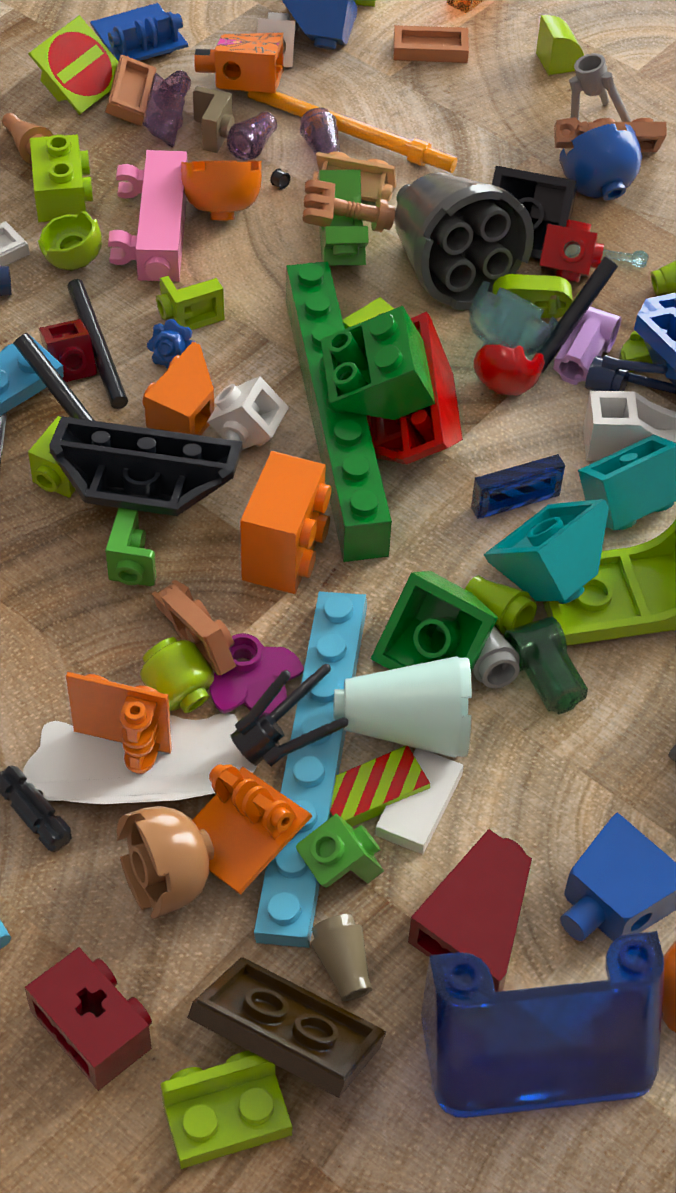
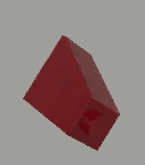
M488 829L411 916L408 943L495 1006L502 997L532 858L526 855L524 849L514 840L502 838Z

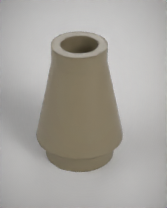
M340 914L327 918L313 926L314 940L311 942V946L338 989L341 1000L350 1001L370 993L372 986L368 975L362 925L355 924L353 915Z

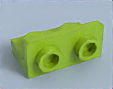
M251 1051L237 1053L228 1058L225 1064L203 1070L200 1067L182 1069L173 1074L170 1080L160 1084L163 1108L181 1169L292 1136V1124L275 1074V1064Z

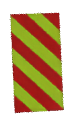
M403 746L336 775L330 809L331 817L337 813L350 826L354 827L381 815L387 805L429 789L430 782L410 748Z

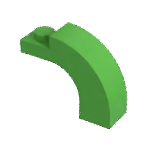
M360 169L319 170L318 180L335 184V198L347 200V202L361 203ZM333 215L330 226H319L322 262L328 261L329 266L366 265L365 248L369 243L368 226H363L362 220Z

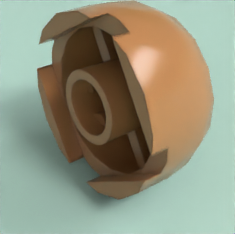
M162 806L143 808L124 814L118 820L117 841L127 838L129 854L120 856L121 865L128 886L139 907L142 910L153 907L150 917L156 919L173 913L193 902L204 890L209 874V860L214 858L213 844L207 831L204 829L199 830L191 818L181 811Z

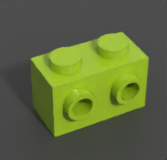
M78 134L30 138L38 222H50L56 217L66 214L79 215L80 212L86 211L85 202L93 201L91 177H82V175H90L88 150L80 151Z

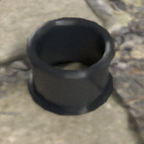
M276 169L270 177L271 184L276 185L281 190L285 189L291 180L290 174L283 172L282 169Z

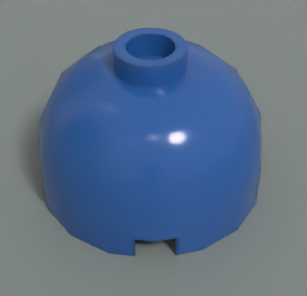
M606 124L593 128L572 140L574 148L567 155L564 148L560 152L559 161L564 175L567 179L577 181V191L581 195L613 200L622 196L626 192V188L635 180L640 171L642 153L636 133L630 125L625 124L626 131L617 130L615 124Z

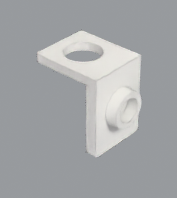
M268 12V19L258 18L257 33H283V39L286 43V51L283 54L284 67L292 68L295 32H299V24L296 21L290 20V14Z

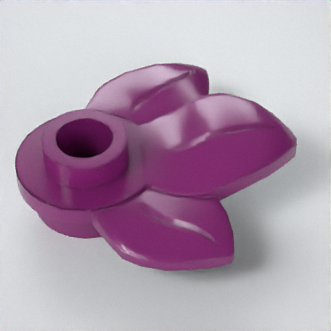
M246 633L236 634L232 636L234 645L229 647L236 667L223 675L214 673V681L210 686L211 698L215 707L224 714L231 712L243 703L251 710L282 671L288 670L291 673L289 680H292L303 674L304 667L299 658L289 649L284 647H264L253 635ZM240 658L249 659L248 661H237ZM285 685L263 714L265 712L270 714L287 698Z

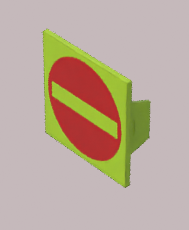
M80 15L28 53L42 70L40 81L58 102L67 100L79 115L111 90L118 60Z

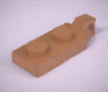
M576 117L556 120L554 126L555 148H574L572 144L574 138L593 128L606 124H615L617 130L625 131V124L630 125L636 133L641 152H657L667 136L666 122H654L651 118H638L632 122H616L612 118H600L587 123L586 121L580 122Z
M174 580L169 586L152 593L157 608L173 623L177 635L182 640L192 641L217 675H223L236 667L229 647L234 645V641L228 628L220 619L215 622L211 619L204 604L199 599L193 600L187 586Z

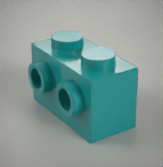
M654 434L578 470L585 501L605 499L609 506L606 527L614 531L630 528L636 524L638 519L652 512L667 510L676 501V443Z

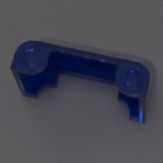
M657 931L627 934L618 937L612 942L605 957V970L608 980L495 992L491 972L479 957L470 953L430 955L421 1020L433 1091L438 1105L446 1113L454 1117L471 1118L634 1099L645 1095L652 1088L659 1071L664 956Z

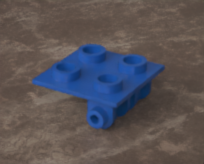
M159 3L90 21V25L118 61L121 55L141 61L188 47L187 41L178 31V29L183 28L180 14H173L171 11L165 13Z

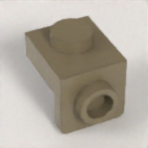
M196 86L193 91L194 120L202 123L203 150L218 153L225 138L230 139L234 130L235 118L232 113V93Z

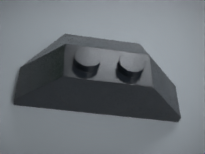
M61 416L49 448L51 455L84 503L178 516L234 478L243 441Z

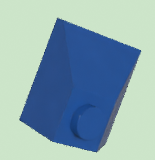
M282 0L306 36L314 41L315 47L335 50L336 44L347 45L358 11L354 0Z

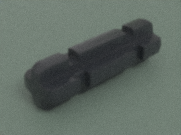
M8 766L4 771L0 772V794L5 800H11L10 806L33 833L40 835L38 839L49 851H58L72 839L70 827L61 816L54 815L55 809L32 783L26 782L27 777L18 767Z

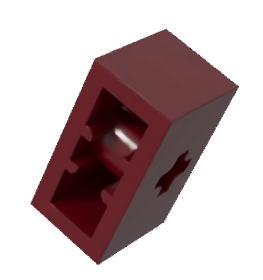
M78 947L25 986L30 1012L99 1091L152 1049L149 1030L152 1020L147 1010L135 997L132 996L126 1000L116 989L117 980L114 974L100 958L92 962L83 950Z

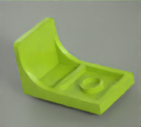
M676 519L668 529L650 541L632 547L602 551L598 575L583 586L585 591L575 600L565 604H559L558 601H543L557 647L676 630Z

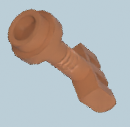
M314 179L305 182V193L307 194L304 196V207L306 209L303 210V221L305 223L322 227L330 226L333 215L371 222V229L376 232L392 228L395 206L389 205L388 200L378 198L375 206L351 201L347 202V200L335 198L334 183Z

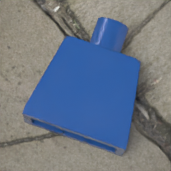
M617 812L607 822L569 873L564 895L573 906L560 917L563 928L577 941H584L592 932L599 928L614 943L623 944L676 911V862Z

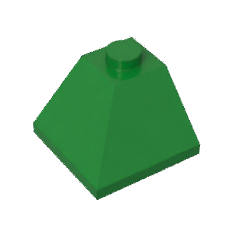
M411 572L370 659L392 670L458 656V658L469 659L472 672L498 616L471 592L434 572Z

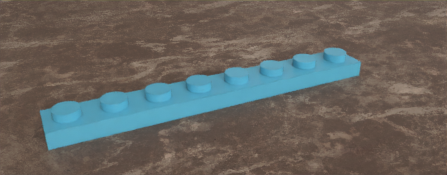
M319 591L301 684L324 664H329L331 671L297 703L291 740L335 721L333 718L334 689H344V680L356 676L367 611L366 594ZM343 729L298 749L287 756L280 793L311 813L313 817L266 867L254 929L256 943L310 947L320 884L297 851L296 845L331 818L330 809L335 780L340 770L346 731Z

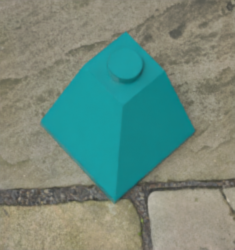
M605 499L548 504L488 550L484 556L488 563L523 591L528 592L534 600L558 601L559 604L571 602L582 595L585 591L583 586L598 575L609 506Z

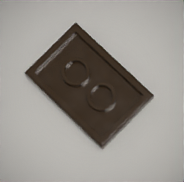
M244 957L237 960L192 1002L187 1017L337 1098H340L381 1048L386 1034L384 1029Z

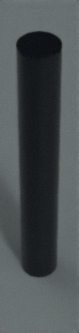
M607 257L602 259L537 351V353L543 354L545 360L541 373H544L618 268V265Z
M24 333L18 337L13 344L68 416L95 421L30 335Z

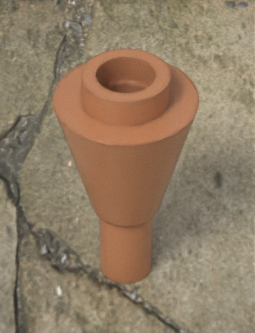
M6 113L2 118V124L11 132L20 156L25 162L32 164L30 138L53 136V133L45 127L21 121L13 113Z

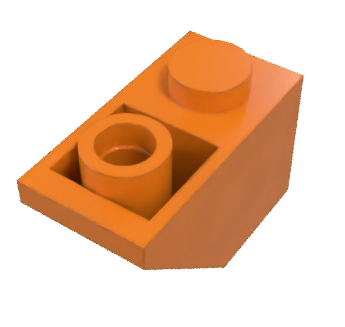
M192 342L181 355H176L172 359L168 370L157 382H152L147 387L142 401L143 406H145L146 427L201 436L210 426L207 421L214 411V388L200 344Z

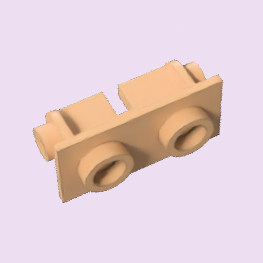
M330 152L329 154L316 153L318 170L360 169L361 200L376 202L379 198L391 201L393 188H396L397 185L395 166L389 165L380 159L365 161L350 158L341 152ZM318 171L314 172L312 179L318 180Z

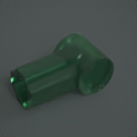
M548 616L505 631L504 638L519 654V672L525 670L548 712L555 711L558 715L568 712L586 699L588 688L567 654L566 638L556 618Z

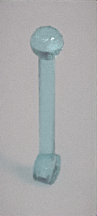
M571 245L567 248L566 255L573 257L580 254L581 248L577 245ZM603 250L602 258L607 257L609 259L631 262L638 268L645 267L649 259L648 254L640 250L635 251L633 254Z

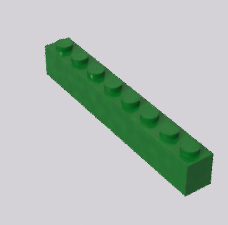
M329 262L286 265V305L321 463L326 464L325 482L327 485H331L330 504L343 562L389 557L392 520L366 415L333 409L329 401L321 339L345 329Z

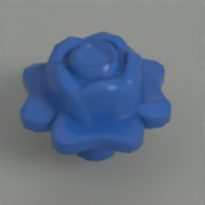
M174 319L167 320L164 325L161 323L154 325L153 337L147 342V348L154 352L152 361L155 364L164 365L168 369L172 359L176 355H181L192 342H195L189 340L192 337V330L189 327L180 326Z

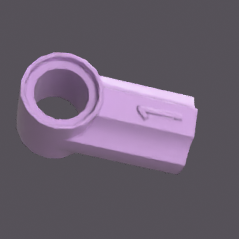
M590 306L555 358L553 369L559 373L563 381L577 385L578 382L586 381L588 370L594 358L601 356L603 352L609 353L612 349L620 328L621 317Z

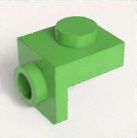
M337 813L296 845L297 851L323 887H329L350 870L367 884L384 872L374 857L380 851V848L373 837L362 825L354 829Z

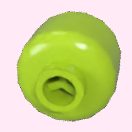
M170 637L157 643L144 654L142 659L145 664L140 671L142 682L145 686L151 687L159 693L168 694L169 711L182 708L184 713H190L209 699L210 696L206 691L214 681V672L192 641H177L175 637Z

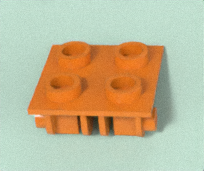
M67 672L66 680L74 732L121 742L125 751V765L130 771L137 774L145 773L153 767L159 751L171 754L172 743L168 694L159 693L148 686L140 685L133 687L111 682L95 674L84 676Z
M219 764L211 770L209 775L212 789L216 795L192 821L199 830H206L211 838L214 858L209 860V871L241 895L313 816L243 766L238 770L231 764Z

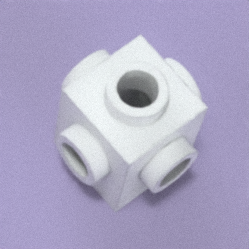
M259 376L241 385L235 386L231 384L224 388L217 395L214 401L217 406L207 422L221 435L222 439L243 441L242 450L253 445L260 447L273 437L289 406Z

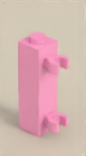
M147 150L144 170H139L130 164L117 166L116 180L129 181L119 182L118 197L133 198L138 194H142L137 236H132L123 230L109 231L108 247H114L110 250L109 260L110 263L115 265H123L131 260H136L138 281H160V278L169 276L172 282H180L187 203L181 179V162H187V151Z

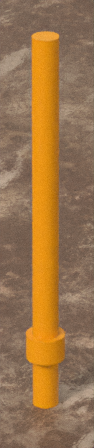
M248 91V97L253 100L407 156V161L420 166L429 164L453 173L457 166L458 159L456 157L434 150L430 143L422 140H407L277 91L276 93Z

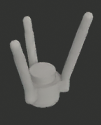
M592 53L580 57L574 64L576 76L569 80L572 91L570 118L576 117L579 120L580 92L584 91L588 96L599 95L604 106L609 104V93L621 121L632 122L616 89L613 75L607 70L603 55Z

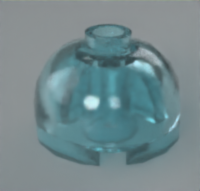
M482 281L474 296L469 312V323L472 332L484 342L482 347L485 344H499L513 349L520 345L524 348L526 357L532 356L542 349L551 337L558 321L552 317L547 324L540 319L544 311L501 287L496 295L488 292L491 283Z

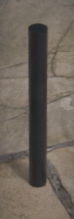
M74 279L67 285L78 318L82 320L90 334L95 363L111 406L115 409H121L128 404V398L84 283L80 279Z

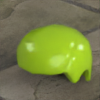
M82 211L79 215L66 214L53 218L42 229L38 244L49 263L56 268L72 271L86 267L97 257L102 246V236L97 220H93L86 211Z

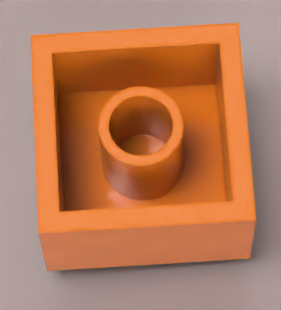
M275 451L270 452L240 520L242 581L296 594L302 577L310 578L316 560L315 545L317 542L324 543L330 526V516L324 515L331 496V485L325 484L326 464Z

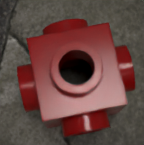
M567 220L566 227L548 224L539 266L556 270L555 276L579 283L581 275L590 277L591 268L596 269L601 262L604 244L597 243L598 233L590 232L591 224L574 220ZM571 245H577L581 248L580 254L575 258L566 256V250Z

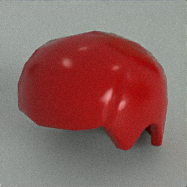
M485 344L476 352L473 361L474 371L478 379L490 390L503 396H519L534 387L545 364L542 353H537L532 360H528L522 346L519 345L511 349L499 344Z

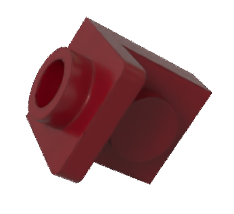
M81 319L39 328L43 347L63 365V380L65 382L96 375L97 369L90 334Z

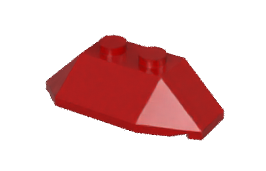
M427 311L410 319L424 341L436 404L395 420L366 415L375 455L378 459L407 465L445 450L463 440L454 374Z

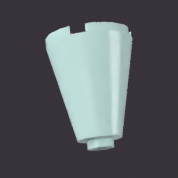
M455 656L345 679L344 689H334L333 718L334 720L343 717L348 719V726L343 728L345 731L453 758L466 757L471 731V715H468V698H472L469 659Z

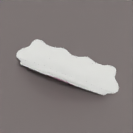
M219 713L200 720L182 719L170 715L171 754L159 751L153 767L142 774L132 772L126 767L124 762L125 751L121 742L74 732L72 725L65 722L52 721L44 725L41 732L40 747L27 761L23 768V773L27 777L26 782L32 783L36 789L43 792V797L48 801L63 800L88 804H119L173 801L213 794L215 792L212 789L209 775L215 766L231 764L238 770L243 766L251 773H254L257 765L251 764L241 754L231 739L230 735L237 730L235 724L238 722L236 716L231 713Z

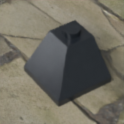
M495 166L492 185L508 191L529 212L534 231L530 257L541 259L548 224L566 227L567 220H571L578 187L577 181Z

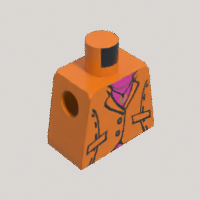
M283 33L221 35L215 49L195 50V72L215 73L216 87L219 89L276 93L284 71Z

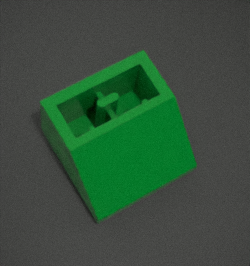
M403 306L379 314L321 339L329 401L333 409L395 420L436 404L423 338Z

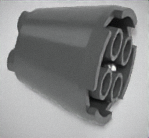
M447 172L424 175L412 184L404 185L398 191L394 217L396 232L419 283L437 301L458 310L475 309L493 302L492 287L494 282L504 275L516 274L522 262L528 263L534 240L532 220L525 206L508 191L494 185L455 176Z

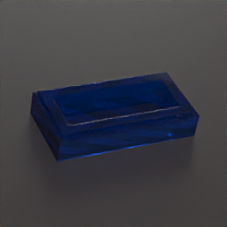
M559 454L475 477L471 509L476 518L481 519L557 497L561 491L565 464Z

